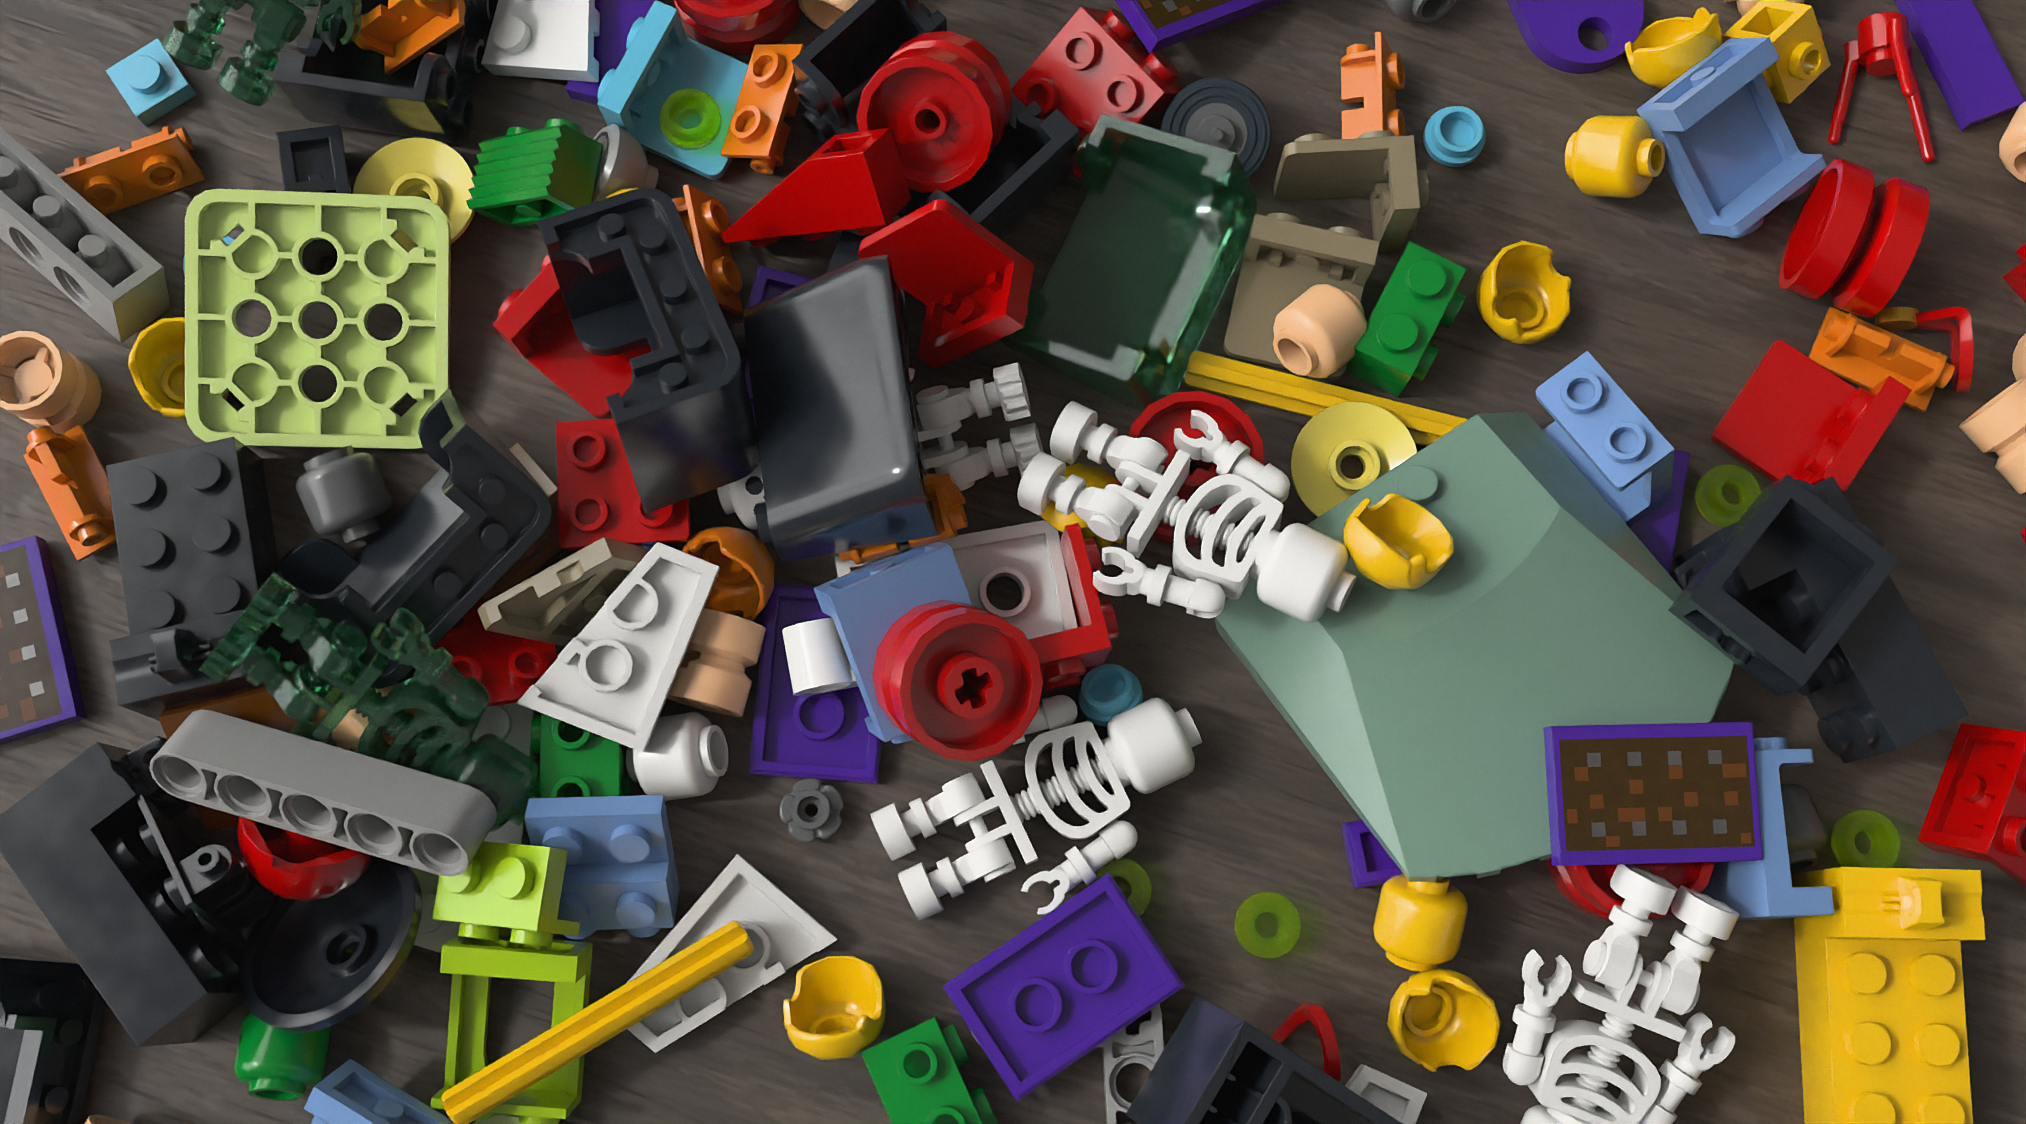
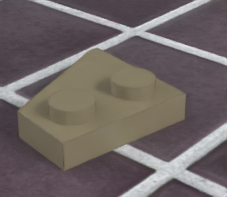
M603 537L484 603L478 609L483 626L486 631L567 646L605 605L604 602L651 549Z

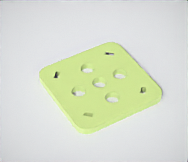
M212 189L205 190L195 196L188 205L185 216V415L187 425L194 435L207 443L235 437L244 445L345 447L352 445L353 448H422L418 434L420 420L426 410L450 388L451 229L449 219L442 208L430 199L398 195ZM240 225L244 231L227 245L222 239L236 226ZM402 229L418 247H413L407 252L393 237ZM313 240H328L337 251V263L332 271L327 274H311L303 265V250ZM248 301H261L270 311V327L260 336L248 337L237 326V311L241 305ZM314 303H327L336 313V329L326 338H312L303 329V313L307 307ZM379 305H392L398 309L402 316V329L391 340H378L368 330V315L372 309ZM313 366H326L336 376V392L330 399L324 402L312 401L305 395L302 389V378L306 371ZM229 390L245 405L239 411L223 398ZM409 394L417 402L400 417L393 408Z

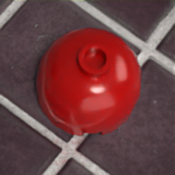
M239 816L237 833L244 866L264 889L283 898L302 901L329 898L356 882L369 867L373 855Z

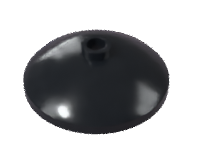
M373 856L369 867L356 882L329 898L302 901L283 898L276 894L270 913L264 918L257 920L247 941L248 948L244 949L240 968L241 991L246 1005L251 1012L276 1030L286 1033H308L337 1024L358 1013L375 1000L397 976L406 962L417 937L423 903L420 883L414 871L409 866Z

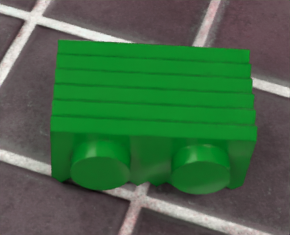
M549 119L546 123V128L531 130L523 127H510L507 129L506 136L478 143L482 152L476 154L479 163L473 166L477 175L471 177L474 186L468 189L472 197L466 200L469 209L506 227L517 229V226L525 228V225H538V220L592 203L603 144L584 135V129L580 125L564 119Z

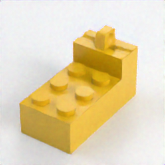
M1838 867L1791 875L1792 887L1831 886L1834 914L1794 917L1805 1124H1973L1961 941L1986 940L1981 904V870Z

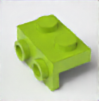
M483 841L464 872L451 877L439 876L432 919L459 922L458 936L499 941L501 928L512 929L510 942L551 947L553 933L579 936L580 922L557 919L568 850Z

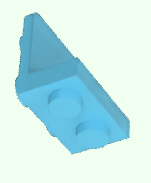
M655 0L646 17H639L632 25L626 43L627 51L617 69H610L603 77L598 90L597 105L607 126L614 123L626 129L638 140L643 149L708 179H719L725 174L733 159L723 157L720 154L748 65L688 38L678 10Z

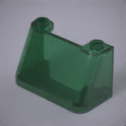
M1101 113L1093 132L1087 134L1082 140L1077 154V165L1082 170L1083 180L1089 189L1086 198L1040 293L1030 289L1028 315L1024 328L999 340L1004 346L1134 410L1143 412L1148 405L1177 392L1185 375L1189 357L1193 351H1196L1247 243L1254 216L1257 214V199L1237 153Z

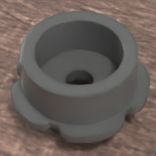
M807 778L796 782L793 785V791L783 796L779 807L780 818L782 822L788 824L789 834L796 840L805 843H812L819 837L821 839L830 838L838 831L842 823L840 810H842L844 804L841 794L834 786L829 784L824 786L815 778ZM811 804L816 805L818 808V813L813 817H809L806 814V808Z

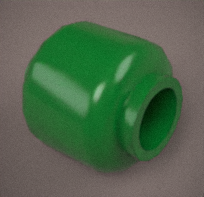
M251 1012L241 1023L234 1073L240 1082L249 1086L248 1094L255 1098L273 1101L302 1099L306 1089L313 1088L325 1077L332 1033L331 1026L308 1033H286L268 1026Z

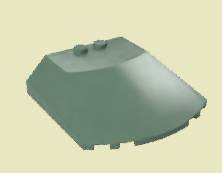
M1527 412L1482 413L1474 415L1306 525L1344 544L1343 528L1345 527L1346 520L1364 499L1369 498L1372 501L1368 506L1371 507L1390 493L1406 497L1423 506L1438 518L1449 531L1454 541L1453 555L1438 574L1425 586L1418 589H1387L1362 575L1349 557L1346 571L1357 576L1347 601L1339 613L1327 608L1322 617L1315 622L1304 623L1259 600L1257 596V581L1251 578L1240 598H1227L1221 614L1214 617L1220 636L1409 882H1436L1437 877L1476 874L1477 878L1500 874V870L1503 868L1516 866L1537 858L1540 862L1551 858L1543 728L1573 725L1711 723L1728 686L1734 662L1668 611L1683 590Z

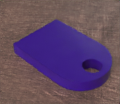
M1507 0L1522 37L1535 56L1557 70L1574 74L1598 72L1618 62L1626 54L1625 44L1629 41L1632 43L1635 41L1644 20L1643 0ZM1584 28H1593L1600 31L1606 38L1607 48L1599 51L1586 48L1578 38V31Z

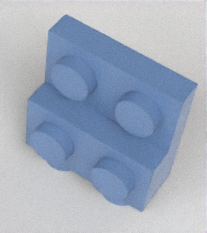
M664 795L529 799L524 818L530 844L533 846L568 850L557 919L580 922L579 936L564 935L569 939H583L591 936L596 930L626 929L629 934L644 938L655 935L662 928H674L680 886Z

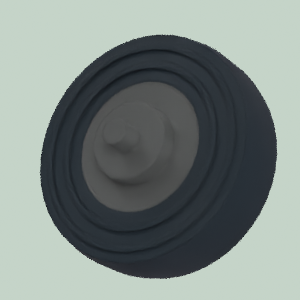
M1206 78L1186 86L1168 105L1161 124V146L1169 166L1185 182L1207 190L1228 189L1245 182L1261 167L1271 143V122L1263 102L1249 87L1228 78Z

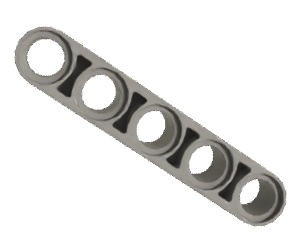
M201 709L193 711L151 759L149 767L152 778L159 787L179 799L442 876L460 875L467 869L497 818L496 808L490 798L480 790L469 785L210 710Z

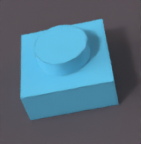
M158 38L105 70L134 115L145 126H148L197 95V92L169 50Z

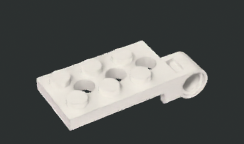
M1046 520L957 535V537L940 541L951 545L973 606L1005 619L1023 631L1027 639L1077 628L1058 530ZM910 544L899 546L900 551L911 547ZM839 556L835 557L837 576L839 578L888 556L856 565L854 560L842 562ZM997 577L1013 579L1021 588V603L1011 610L995 608L988 601L986 595L988 583ZM833 618L798 623L782 630L793 695H812L858 687Z

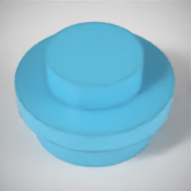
M1451 106L1440 109L1428 120L1423 133V142L1428 154L1438 163L1449 167H1460L1474 161L1482 151L1486 140L1485 128L1481 119L1473 110L1464 106Z
M1103 664L1093 668L1084 677L1078 700L1084 716L1090 722L1107 727L1109 720L1113 716L1143 702V690L1138 678L1132 672L1120 665Z

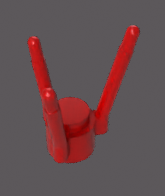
M1882 12L1868 16L1857 25L1858 40L1849 41L1843 45L1844 67L1831 117L1827 142L1830 145H1836L1840 141L1858 66L1863 65L1866 67V72L1872 76L1883 77L1897 73L1902 94L1907 100L1922 160L1927 164L1934 161L1935 155L1913 67L1908 17L1898 12Z

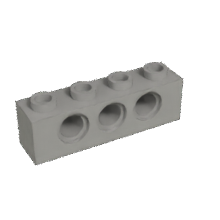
M0 127V238L120 343L126 341L169 310L171 306L163 266Z

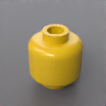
M1599 115L1587 119L1579 130L1571 135L1565 150V168L1568 176L1574 180L1582 193L1593 197H1636L1648 188L1653 177L1661 173L1665 162V147L1662 140L1654 139L1647 121L1638 116Z
M1401 874L1391 877L1384 883L1381 889L1373 931L1376 942L1385 950L1386 957L1392 963L1408 970L1423 972L1436 969L1438 964L1452 960L1457 954L1467 917L1468 904L1464 894L1449 884L1450 877H1437L1436 882H1409L1405 875Z

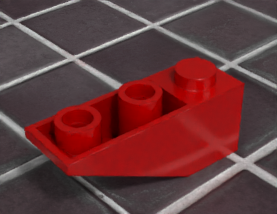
M883 128L834 135L721 234L724 243L749 240L752 246H764L774 243L784 236L801 234L804 240L812 241L830 236L837 230L855 228L858 234L867 235L876 233L892 224V218L911 200V195L891 129Z

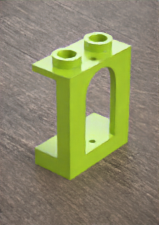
M457 935L442 945L440 973L452 974L444 1087L431 1098V1108L444 1109L441 1099L444 1091L489 1065L486 1044L491 977L555 982L552 1028L588 1007L593 943L552 940L551 947L513 943L510 942L511 936L500 935L499 941ZM585 1054L474 1121L489 1119L493 1117L494 1113L519 1115V1122L522 1124H557L560 1122V1119H566L582 1098Z

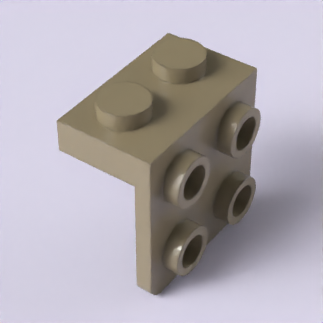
M1387 130L1369 131L1352 139H1332L1329 135L1321 133L1300 136L1294 142L1284 146L1273 185L1274 198L1279 201L1370 196L1373 240L1380 242L1377 254L1400 252L1409 231H1415L1419 210L1427 207L1429 193L1426 170H1417L1414 135L1395 136L1393 132Z
M1270 213L1267 216L1255 214L1246 242L1224 338L1223 348L1225 353L1233 358L1288 370L1278 359L1273 346V325L1277 314L1316 284H1329L1343 291L1350 292L1361 303L1364 285L1375 266L1380 242L1365 239L1363 233L1349 227L1337 226L1325 230L1303 225L1301 219L1286 213ZM1347 363L1325 379H1339L1344 374Z

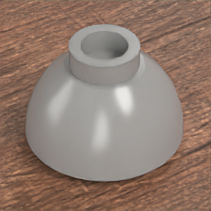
M613 123L602 128L593 139L603 144V151L592 203L603 200L621 189H655L658 181V169L648 164L645 151L638 140L617 124Z

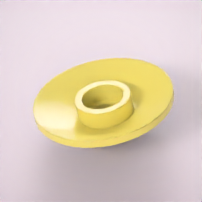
M407 138L384 146L374 153L363 165L353 188V194L430 198L432 202L442 208L449 219L451 244L464 233L475 211L469 209L466 200L472 198L468 189L474 186L471 179L474 175L470 167L453 148L433 139ZM402 229L393 237L407 252L413 247H418Z
M1364 402L1336 404L1316 414L1299 433L1291 454L1290 468L1293 485L1303 504L1314 515L1319 517L1415 455L1417 448L1405 425L1386 409ZM1355 456L1360 459L1363 464V473L1359 478L1350 479L1343 475L1340 468L1343 458Z

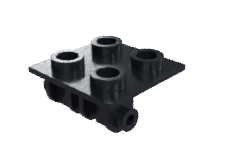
M143 795L137 797L136 800L147 822L139 827V833L151 854L160 862L165 860L172 876L163 882L175 906L184 915L194 911L201 925L211 937L215 938L222 934L242 951L248 948L241 930L270 913L274 903V893L264 889L244 864L224 846L209 845L200 848L198 843Z

